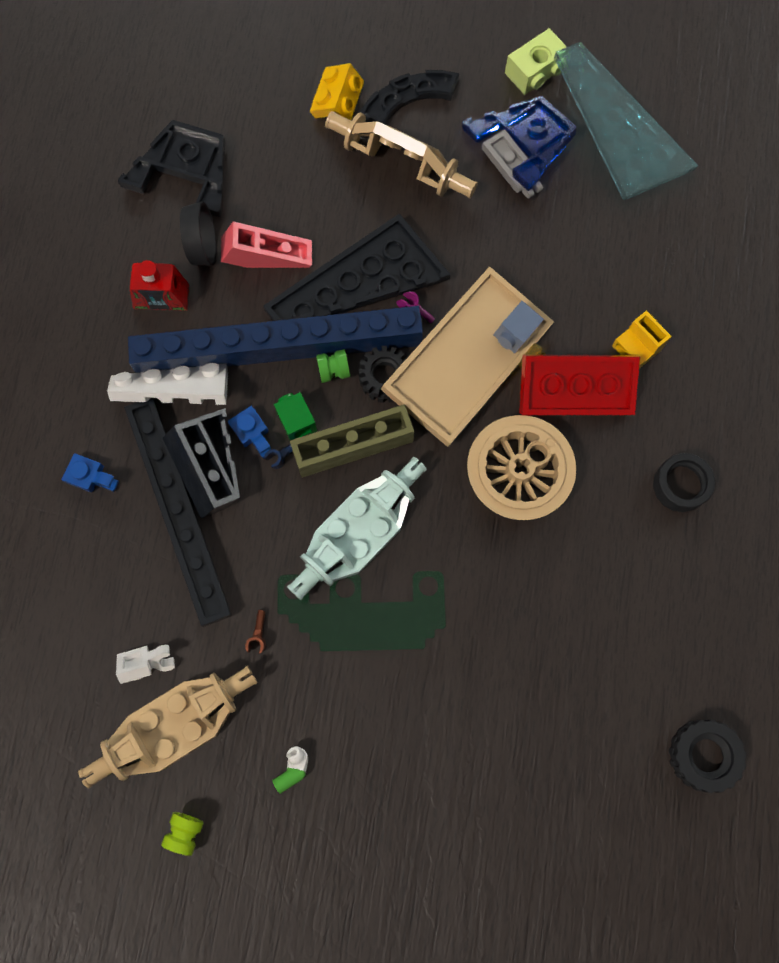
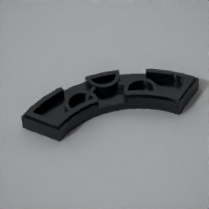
M425 70V73L414 75L407 73L389 81V84L380 91H375L366 101L360 113L365 114L366 122L378 121L386 124L394 113L409 103L422 99H444L451 101L459 80V73L444 70Z

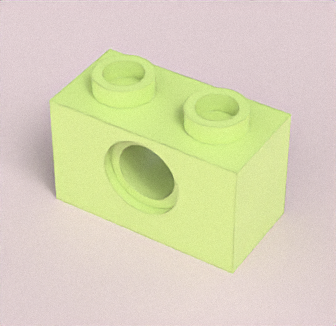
M549 28L508 55L505 74L525 95L533 89H539L553 75L558 76L567 66L566 62L570 50Z

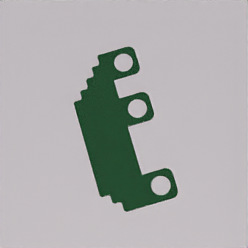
M419 571L413 575V602L361 603V578L356 574L344 578L350 579L355 585V591L352 596L342 598L336 593L335 588L339 581L337 580L330 586V604H309V592L302 600L298 598L290 599L284 594L285 584L290 580H295L300 574L282 575L278 579V614H287L289 616V623H298L301 633H310V641L319 642L321 651L424 649L425 639L434 638L435 629H444L446 627L444 576L439 571ZM424 577H433L438 583V590L432 596L423 595L419 590V582Z

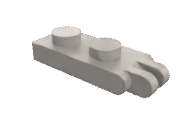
M505 129L483 142L482 150L516 193L522 191L527 198H530L534 195V191L538 193L543 190V186L539 181L541 179L540 173Z

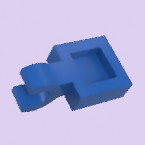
M251 405L227 422L243 446L246 447L253 443L264 459L265 453L271 450L270 445L263 437L269 430Z
M75 453L61 479L69 485L91 493L95 485L114 492L119 483L118 480L114 479V476L102 472L104 466L101 463Z

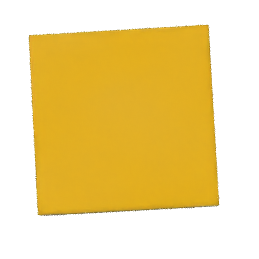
M646 310L632 322L628 330L615 339L612 347L620 355L639 356L640 369L662 351L672 336Z

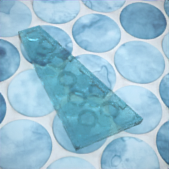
M581 42L556 51L554 59L623 201L694 171L698 167L692 158Z

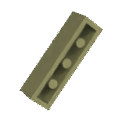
M404 404L290 440V444L301 478L412 443L414 440V429Z

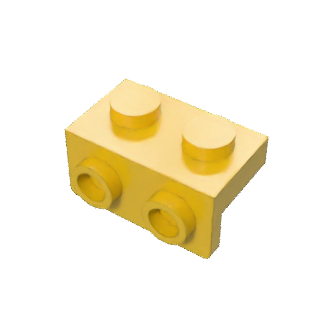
M351 63L325 67L309 111L314 118L328 117L330 112L334 111L349 120L352 119L364 80Z

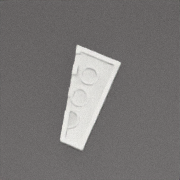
M208 363L198 367L179 366L169 370L150 369L141 373H118L110 377L107 390L110 401L147 402L150 398H158L161 403H173L176 398L189 399L190 404H202L203 399H215L217 405H226L228 385L227 364Z

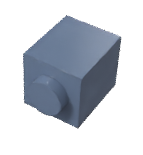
M521 301L499 326L493 336L498 339L502 347L516 353L544 319L525 302Z

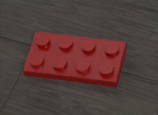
M523 354L519 413L521 415H635L640 357L636 355Z

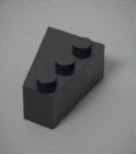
M226 408L174 425L162 438L201 519L228 508L240 498L235 463L231 460L229 448L231 438L230 434H227L225 418L227 417Z

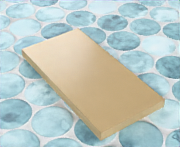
M489 266L384 383L380 390L399 406L405 404L407 412L448 447L521 362L523 354L527 355L554 321ZM523 301L544 320L517 352L513 353L510 349L502 347L493 334L516 306Z

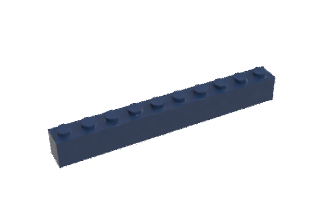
M419 306L136 335L128 336L129 364L135 373H141L150 369L169 370L179 366H204L208 363L227 364V367L315 358L318 354L325 353L331 356L336 351L344 349L346 354L371 352L375 347L380 351L382 346H387V350L392 347L397 349L418 347L422 342L423 330Z

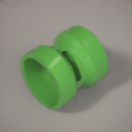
M345 349L336 351L330 357L325 353L316 355L322 383L331 381L332 376L341 379L350 378Z

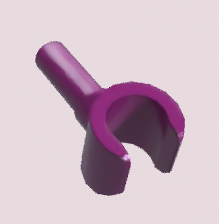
M415 292L403 293L408 299L409 304L403 299L397 301L399 308L419 306L420 315L430 324L434 321L435 318L418 304L419 298Z

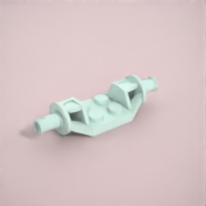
M412 457L410 462L397 475L384 470L381 473L382 476L358 487L315 531L306 554L303 553L300 556L306 563V569L287 586L299 600H302L319 580L331 586L334 581L359 574L400 532L408 504L415 499L409 487L427 470L422 462L418 465L417 462L419 460ZM401 497V500L399 501V503L393 511L391 509L392 506L395 504L397 499ZM339 561H341V562L343 563L342 565H340L339 567H337L336 569H334V570L331 571L330 573H328V574L325 573V572L328 571L330 568H332L335 564H337Z

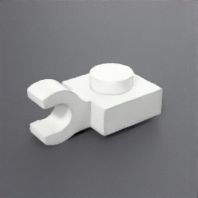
M161 645L149 651L148 646L117 654L116 676L120 684L150 676L151 669L159 671L174 669V657L163 659L170 656L169 645Z

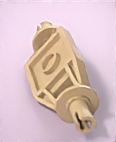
M331 111L326 119V128L345 136L344 148L348 151L356 148L367 155L375 156L382 143L398 150L404 147L405 155L422 161L417 179L436 188V193L439 196H443L450 188L470 199L477 188L478 182L457 173V159L453 158L448 163L438 149L381 122H366V116L363 113H358L351 121ZM361 137H369L367 146L358 143ZM432 169L439 175V182L428 177Z
M247 665L225 681L220 679L215 672L210 674V678L184 681L130 714L109 740L105 739L100 743L103 756L78 770L80 778L88 777L82 783L87 788H91L95 783L111 773H114L121 781H125L129 778V775L163 771L217 737L230 713L237 710L233 702L234 697L258 683L255 676L251 675L253 672ZM224 703L225 705L210 718L209 714ZM139 758L141 759V761H139V762H137V763H134V764H132V765L126 766V764H128V763H130V762H132V761H135V760H137V759H139Z

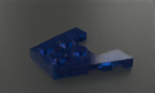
M543 96L509 105V110L500 113L495 111L484 113V118L472 121V118H467L462 121V129L476 143L498 129L501 131L505 129L519 148L530 157L513 168L512 177L527 191L534 187L576 135V125Z

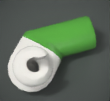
M294 746L288 750L286 772L272 780L279 794L294 786L306 776L308 756L307 752L301 749V747Z

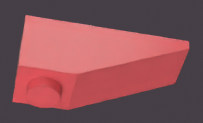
M233 221L221 236V262L246 268H310L312 266V240Z

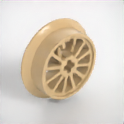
M514 415L492 422L475 438L468 455V477L475 494L489 509L510 519L532 520L552 513L568 498L576 479L575 456L567 439L550 423L532 416ZM508 440H518V454H514ZM524 440L530 441L531 443L523 450ZM501 444L509 459L496 452L494 448ZM540 450L545 458L541 462L534 461L530 457L529 452ZM487 456L492 457L504 466L487 465ZM549 461L552 462L554 470H542ZM516 466L518 468L524 466L526 468L525 472L516 473ZM486 472L505 475L491 481L487 477ZM534 476L553 478V484L548 486ZM509 481L502 493H498L493 488L498 484ZM530 483L545 492L546 495L537 498ZM513 485L516 486L515 501L505 497ZM521 486L524 487L531 501L523 502L521 500Z

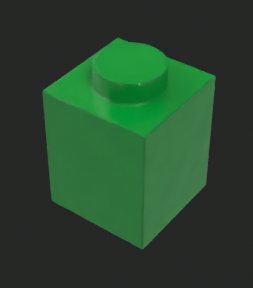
M301 392L295 395L293 393L286 394L274 404L277 416L289 441L317 432L316 423Z

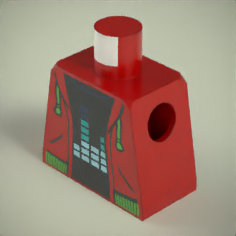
M150 260L143 261L142 263H133L130 280L132 306L134 309L187 311L189 283L175 265L154 263Z

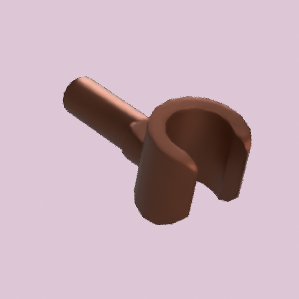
M258 610L253 637L249 638L245 644V649L248 653L251 650L253 640H257L261 644L259 654L266 648V642L262 638L265 611Z

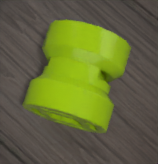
M173 812L170 819V830L172 833L164 836L161 846L178 854L192 856L196 846L192 838H195L196 834L201 832L204 822L187 814Z

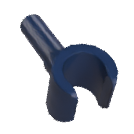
M291 444L280 451L275 449L267 451L264 459L270 460L273 456L278 455V461L271 467L274 469L282 468L285 463V457L293 451Z

